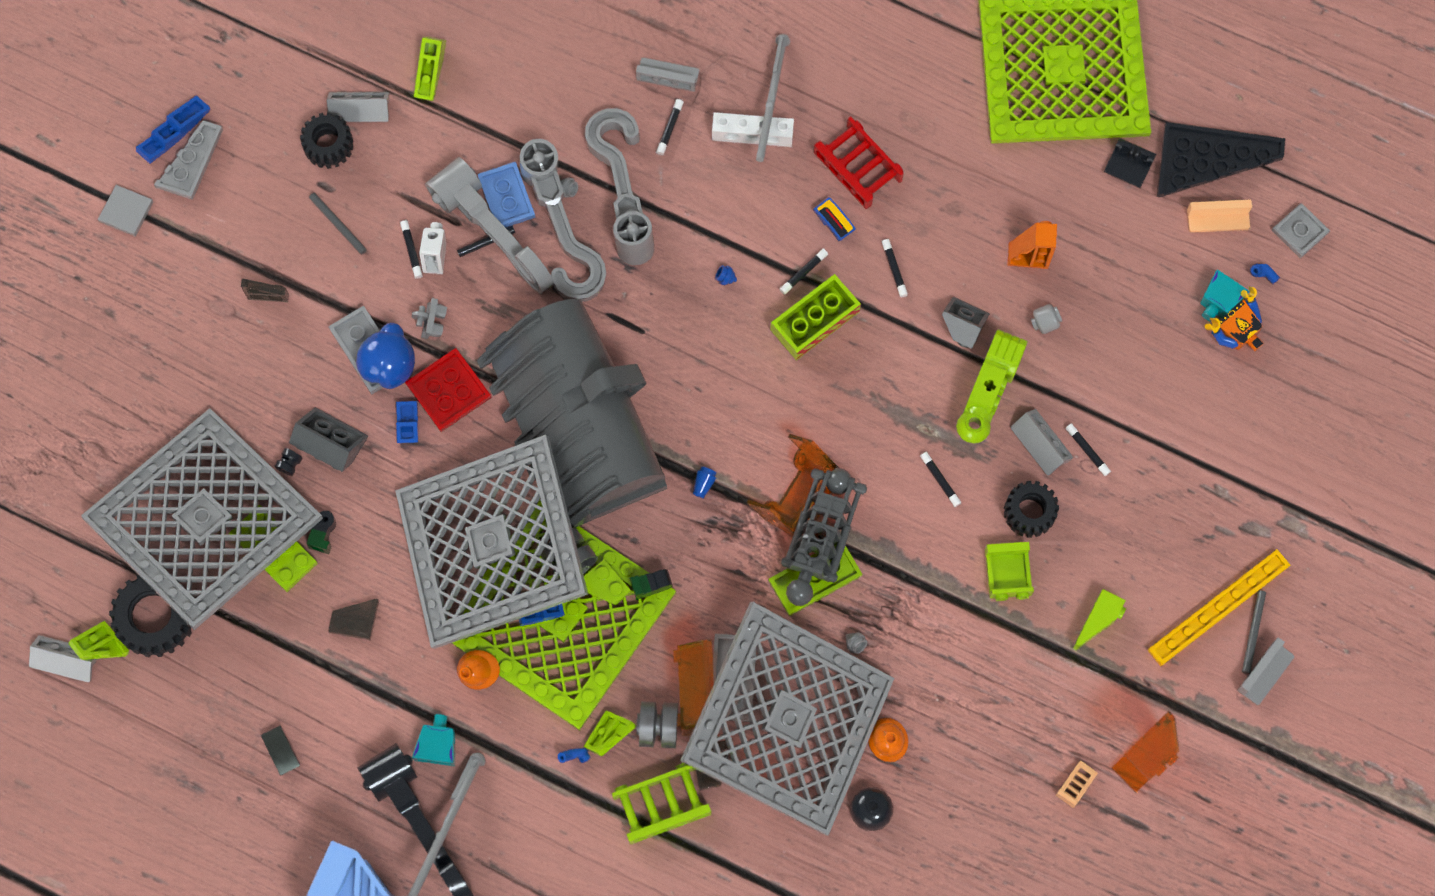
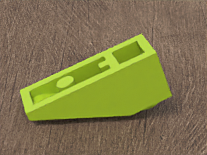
M432 37L422 38L414 91L415 98L434 101L444 60L446 40Z
M1102 589L1073 649L1078 650L1111 626L1117 618L1121 619L1126 611V608L1123 607L1126 600Z

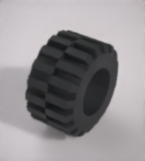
M320 113L317 118L315 115L312 116V121L309 122L307 120L305 122L306 128L302 127V135H300L308 160L310 159L312 164L315 165L317 163L320 168L326 165V168L330 169L331 165L338 167L340 162L344 164L347 161L346 157L350 158L351 156L350 150L354 148L353 137L346 121L340 119L338 115L333 117L332 113H327L326 116ZM332 134L338 137L336 142L329 147L316 145L317 141L324 135Z
M1026 481L1025 485L1023 483L1018 484L1017 488L1014 487L1011 490L1004 505V518L1007 517V525H1012L1011 530L1013 532L1016 530L1020 531L1018 534L1020 536H1023L1025 533L1028 538H1032L1034 534L1036 537L1040 536L1042 532L1045 534L1052 527L1058 516V498L1053 497L1055 492L1052 489L1048 491V485L1046 484L1040 486L1039 481H1035L1034 484L1031 481ZM1025 500L1036 501L1042 507L1043 515L1036 519L1028 518L1021 512L1019 505Z

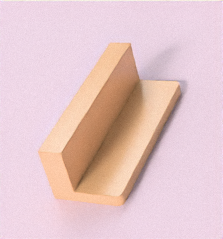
M1251 200L1191 202L1187 209L1189 231L1249 230V212L1252 208Z

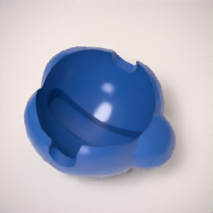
M387 323L379 332L369 336L361 344L357 352V369L364 380L370 383H378L386 389H393L404 384L412 375L415 365V352L411 343L404 337L402 327L396 323Z

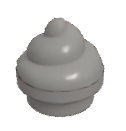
M570 177L562 179L560 182L564 190V197H574L578 191V183Z
M859 632L847 634V649L852 653H861L867 646L865 636Z

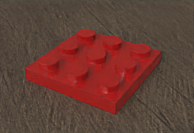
M457 348L405 382L408 389L440 432L492 398Z

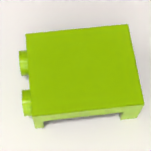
M1029 542L987 544L985 556L990 598H995L996 601L1008 600V597L1024 600L1032 596L1034 587H1032L1028 554L1030 551Z

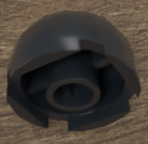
M869 787L863 789L854 796L851 802L850 813L852 820L859 828L865 831L883 829L889 824L893 816L891 798L885 791L879 788Z

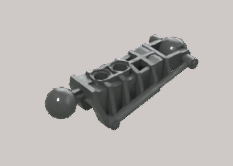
M814 468L811 472V478L814 480L804 510L801 511L787 556L781 561L782 566L787 567V569L800 572L798 579L792 581L786 589L788 600L795 606H803L811 601L813 597V589L810 585L812 576L833 583L838 579L837 570L849 537L850 525L860 495H864L868 488L865 484L855 483V478H852L845 469L836 468L832 471L827 469L826 473H823L824 471ZM823 480L820 491L815 493L818 482ZM826 487L829 489L830 492L837 495H842L845 493L844 499L826 494ZM852 490H855L856 494L851 506L848 500ZM813 501V502L815 503V505H813L812 507H810L811 502ZM849 513L848 518H847V521H846V519H845V517H844V514ZM818 514L824 516L822 523L816 521ZM828 518L836 520L834 527L826 524ZM822 534L824 538L818 539L815 535ZM813 552L816 553L818 556L812 558L808 554Z

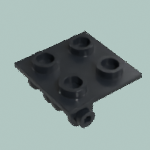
M1120 138L1104 173L1141 188L1157 154Z

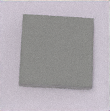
M116 185L98 221L136 237L153 204V200Z
M1300 203L1272 229V232L1301 259L1330 230Z

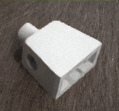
M433 222L430 228H424L419 252L423 273L443 274L446 237L445 231L442 229L443 225L439 222Z

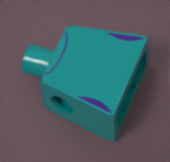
M1217 269L1200 302L1206 308L1202 313V317L1210 322V318H1215L1216 315L1223 318L1241 301L1245 300L1241 296V291L1246 290L1247 293L1250 291Z
M435 714L433 726L423 725L412 756L414 761L455 767V731L452 728H446L448 716Z

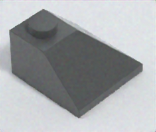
M952 297L942 313L952 339L958 342L960 346L971 349L975 345L990 313L956 297Z

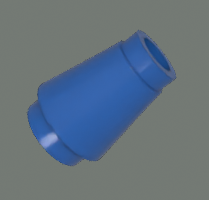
M701 466L700 471L697 470L692 494L704 499L717 479L715 477L717 472Z

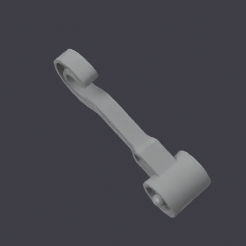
M618 108L604 109L589 119L585 127L586 144L590 153L607 164L612 170L618 197L613 203L616 215L613 233L618 256L627 264L641 265L650 260L655 252L652 224L649 218L642 213L639 197L634 196L632 193L626 161L622 152L602 139L606 131L618 130L623 133L627 144L635 145L640 140L639 128L634 117L627 111Z
M532 139L522 147L520 152L521 176L527 184L533 187L538 204L547 209L559 245L564 253L571 259L584 264L590 271V277L587 281L575 283L568 278L563 268H555L551 273L554 281L553 286L558 294L566 300L589 301L596 297L604 287L606 279L605 263L598 253L579 243L573 235L561 201L564 197V190L557 173L558 153L556 148L547 140Z
M460 157L456 158L425 183L434 203L438 204L446 213H451L454 209L458 208L471 223L479 225L505 253L519 274L536 292L542 294L554 285L552 276L535 253L528 246L523 249L513 235L488 210L485 200L477 193L482 188V184L475 174V170Z

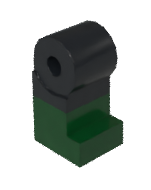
M321 511L320 514L323 519L312 528L307 546L311 550L329 555L331 544L328 542L330 533L336 527V520L331 512Z
M668 569L630 577L636 600L673 587Z

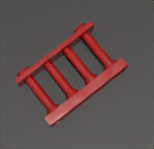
M850 116L847 120L848 130L829 145H824L820 140L814 145L813 153L867 210L872 206L873 193L893 177L898 183L902 182L904 173L902 167L898 163H894L864 131L862 124ZM855 135L861 144L842 159H837L833 151ZM868 149L874 158L856 173H850L846 165ZM881 163L888 172L871 186L864 188L859 183L860 179Z

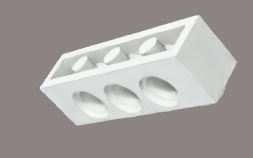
M714 112L712 141L759 144L764 116ZM772 117L767 145L792 147L794 119Z

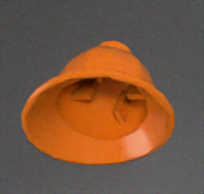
M473 650L464 654L457 665V674L460 681L468 688L475 690L490 687L498 679L500 673L497 659L489 652L483 650Z
M881 718L876 721L868 743L871 751L877 758L885 762H895L905 755L908 748V736L905 728L898 721L892 718Z

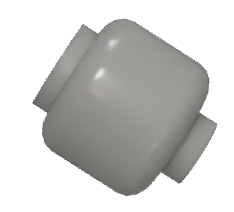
M1051 304L1034 310V318L1031 319L1035 331L1039 329L1042 334L1058 329L1060 322L1063 321L1057 306L1053 307Z

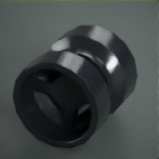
M284 448L281 453L282 458L276 462L274 467L288 476H293L296 471V465L300 464L303 458L296 452Z

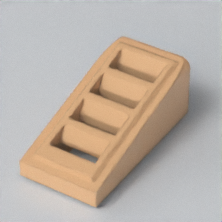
M1080 760L1056 796L1074 808L1098 773ZM1080 768L1091 775L1089 779L1079 772ZM1077 775L1086 782L1085 785L1076 780L1074 776ZM1070 782H1073L1075 785L1080 787V792L1076 790L1074 787H1072L1070 785ZM1065 789H1069L1077 796L1074 798L1073 796L1068 794L1065 791Z

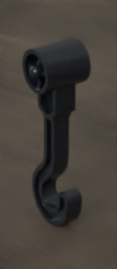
M397 743L357 767L364 779L363 788L367 791L371 790L378 802L389 796L401 816L409 822L426 852L429 853L436 834L422 813L421 804L408 783L418 778L411 767L413 759L408 754L404 755ZM442 845L433 863L453 896H474Z

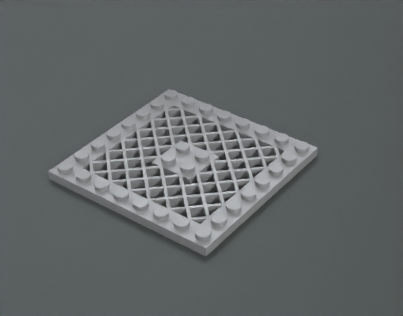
M210 408L81 515L82 519L193 630L198 628L323 519L322 515ZM213 446L212 453H202V447ZM217 446H218L224 453H217ZM198 448V453H192ZM187 459H197L196 467H186ZM201 459H212L211 467H201ZM216 459H227L226 467H216ZM231 460L239 467H231ZM182 461L181 467H175ZM171 473H181V479L170 480ZM196 473L195 480H185V474ZM200 473H211L210 480H200ZM215 473H226L225 480H215ZM230 473H241L240 480H230ZM245 473H246L252 480H245ZM166 475L165 480H160L163 476ZM155 486H165L164 494H154ZM180 486L179 494H169V487ZM184 486H195L194 494H184ZM199 486H210L209 493L204 488L199 492ZM214 486H225L224 494H214ZM229 486H240L239 494H229ZM244 486H255L254 494H244ZM259 487L267 494H259ZM150 488L149 494H143ZM138 500H149L148 507H138ZM153 500H164L163 507H153ZM168 500H179L178 507H168ZM183 500H189L185 505H183ZM216 500H224L223 507ZM228 500H239L238 507H228ZM243 500H254L253 507H243ZM258 500H269L268 507H258ZM273 500H274L280 507H273ZM174 513L172 515L174 521H167V514ZM230 513H238L237 521H231L233 518ZM242 513H253L252 521H242ZM257 513H268V520L257 521ZM272 513H283V520L272 521ZM122 514H132V521H122ZM137 514H147V521H137ZM152 514H163L162 521H152ZM123 527H131V535ZM136 527H146V535H135ZM151 527H161V535H150ZM166 527H177L176 535H166ZM181 527H182L189 535H181ZM226 527H237L236 535H226ZM241 527H252V534L241 535ZM256 527H267V535H256ZM271 527H278L271 533ZM220 529H222L221 535H215ZM137 541H145V548ZM150 541H160V549H149ZM165 541H175V549H164ZM180 541H190V549H179ZM195 541L200 546L205 543V549H195ZM210 541H221L220 549H210ZM225 541H236V547L225 548ZM240 541H251V548H240ZM255 541H262L255 547ZM151 555H159V562ZM164 555H174V563H163ZM179 555H189V562H178ZM194 555H205L204 562H194ZM209 555H220L219 562H209ZM224 555H235V561L224 562ZM239 555H245V556L239 561ZM208 568H219L218 576H208ZM223 568H230L225 574H223ZM165 569H173V576ZM178 569H188V576H177ZM193 569H203V576H192ZM187 582V590L180 583ZM192 582H203L202 590H191ZM207 582H214L207 588Z
M543 435L395 490L431 648L435 649L588 595L549 436ZM525 469L531 471L526 482L520 479ZM517 470V472L515 473L514 476L509 473V472H512V471ZM506 476L512 478V481L506 489L501 485ZM498 477V479H497V481H496L495 483L490 480V479H493V478ZM535 478H536V482H537L538 488H536V487H534V486L532 485L533 482H534V480H535ZM518 482L524 484L519 495L513 493ZM487 483H490L494 486L487 496L482 492ZM479 484L477 490L471 487ZM530 488L536 491L532 501L525 499ZM499 489L505 491L500 502L494 499ZM468 490L475 492L470 503L464 501ZM460 491L458 497L452 494ZM511 495L517 498L512 509L506 506ZM450 496L456 499L451 510L445 507ZM480 496L486 498L481 509L475 506ZM442 497V499H441V501L439 502V504H438L437 502L433 501V500H436V499H439V498ZM540 498L543 508L537 505ZM523 501L529 504L524 515L518 512ZM492 502L498 505L493 515L487 513ZM461 503L467 505L463 516L457 514ZM434 504L437 508L431 517L426 513L430 505ZM504 508L510 511L508 517L503 514L501 515ZM535 508L541 510L536 521L530 519ZM473 509L479 511L474 522L468 520ZM443 510L449 512L444 523L438 520ZM485 515L491 518L482 522ZM516 515L522 517L517 528L511 526ZM454 516L460 518L455 529L450 527ZM425 517L430 519L428 525H426ZM544 519H546L547 527L542 525ZM528 521L534 524L529 535L523 532ZM466 522H467V523L471 524L472 526H469V527H466V528H465V531H466V535H465V534L461 533V531H462V529L464 528V526H465V524H466ZM436 523L441 525L437 536L431 534ZM540 527L546 530L541 541L534 538ZM509 528L515 531L512 538ZM447 529L453 532L448 542L442 540ZM521 534L527 537L522 548L515 545ZM459 535L465 538L460 549L454 546ZM429 536L434 538L432 545ZM549 538L551 539L552 547L547 545ZM532 541L539 543L534 554L527 551ZM440 542L446 545L441 556L435 553ZM468 546L470 548L471 555L466 553ZM545 547L551 550L546 561L539 558ZM514 548L520 551L515 561L509 559V557L515 556ZM452 549L458 551L453 562L447 559ZM525 554L532 557L527 567L520 565ZM465 555L470 559L465 568L459 566V563ZM434 556L439 558L437 564H435ZM554 558L556 559L557 567L551 564ZM506 561L513 564L508 574L501 572ZM537 561L544 563L539 574L532 571ZM445 562L451 565L446 575L440 573ZM498 562L495 568L490 566V564ZM473 565L474 568L479 569L476 575L470 572ZM518 567L524 570L519 581L513 578ZM549 567L556 570L551 581L544 578ZM487 568L493 570L488 581L482 579ZM456 569L463 571L458 581L451 579ZM499 574L505 577L500 588L494 585ZM530 574L537 577L532 587L525 585ZM438 575L444 578L441 584ZM468 575L474 577L469 588L463 585ZM542 580L548 583L547 585L539 587ZM480 581L486 584L481 595L475 592ZM511 581L517 584L512 594L506 592ZM449 582L455 584L450 595L444 592ZM523 587L529 590L520 594ZM461 588L467 591L462 601L456 599ZM492 588L498 590L493 601L487 599ZM504 594L510 597L501 601ZM443 595L448 598L446 603H444ZM472 595L479 597L474 608L468 605ZM454 601L460 604L455 615L449 612ZM485 601L491 604V605L482 607V605L484 604ZM465 608L471 610V612L463 614Z
M750 602L680 761L824 835H829L894 678L755 602ZM768 639L771 650L763 652L761 642ZM775 640L778 641V642H780V643H782V644H784V645H783V646H780V647H777V646H776V643H775ZM756 648L758 655L752 657ZM786 649L789 660L782 662L779 651ZM793 650L799 652L802 655L795 657ZM773 654L776 665L768 667L765 656ZM759 659L763 670L755 672L752 661ZM804 659L807 669L799 671L796 661ZM810 659H812L813 661H815V662H817V663H819V664L816 665V666H812V663H811V660H810ZM791 664L794 674L786 677L783 666ZM821 668L824 679L817 681L814 670ZM746 669H748L749 675L744 676ZM778 669L780 679L773 682L770 671ZM828 669L836 672L837 674L830 676ZM808 673L811 684L804 686L801 676ZM764 674L767 684L760 687L757 676ZM795 678L798 689L791 691L788 681ZM839 678L842 688L835 690L832 680ZM846 678L849 679V680H851V681L854 682V683L848 685V684H847V681H846ZM751 679L754 689L746 692L743 681ZM782 683L784 691L778 690L776 692L775 686ZM826 683L829 691L825 695L821 694L819 685ZM739 687L741 694L735 696L737 689ZM856 687L859 697L852 700L849 689ZM769 688L772 699L764 701L761 691ZM813 688L816 696L812 700H808L806 690ZM843 692L846 703L839 705L837 694ZM756 693L759 704L751 707L748 696ZM800 693L802 700L793 695ZM831 697L833 708L826 710L824 699ZM742 699L745 709L738 712L735 701ZM818 702L820 713L815 714L817 708L811 706V704ZM859 702L857 709H855L854 704ZM772 703L770 710L768 712L766 705ZM848 707L851 717L844 719L841 709ZM729 708H730L732 714L726 716V714H727V712H728V710H729ZM760 708L763 719L756 721L753 710ZM832 712L836 713L838 722L831 724L828 716ZM747 713L750 724L742 726L739 716ZM822 717L825 727L818 729L815 719ZM734 718L737 729L729 732L726 721ZM851 722L847 730L846 723ZM763 723L761 729L767 732V734L761 736L757 725ZM811 726L812 732L807 734V731ZM840 726L843 736L836 739L833 728ZM720 728H722L723 734L717 736ZM752 728L755 738L747 741L744 731ZM827 731L830 741L823 744L820 734ZM738 733L741 744L734 746L731 736ZM814 736L817 747L809 749L807 739ZM770 737L773 748L765 750L762 740ZM725 738L728 749L720 752L717 741ZM777 738L785 741L786 743L778 745ZM843 741L842 744H841V747H840V749H839L837 743ZM757 743L760 753L752 756L749 745ZM802 746L804 752L796 754L794 747L801 748ZM832 746L834 756L827 759L824 748ZM788 747L791 757L783 760L780 749ZM743 748L746 758L738 761L736 750ZM819 751L821 761L814 764L811 753ZM774 752L777 763L770 765L767 755ZM730 753L732 761L723 757V755ZM805 756L808 767L801 769L798 759ZM761 757L764 768L756 770L754 760ZM792 761L795 772L788 774L785 764ZM834 761L832 768H830L829 763ZM748 762L750 770L740 765ZM823 765L826 776L819 778L816 768ZM779 767L782 777L774 779L771 769ZM810 771L813 781L806 783L803 773ZM766 772L768 780L759 776V774ZM797 776L800 786L793 789L790 778ZM784 781L786 789L777 784ZM826 781L822 789L821 782ZM815 785L818 795L810 798L807 788ZM802 790V793H803V797H804V798H802V797H800V796H798V795H796V794H794V793L799 792V791Z

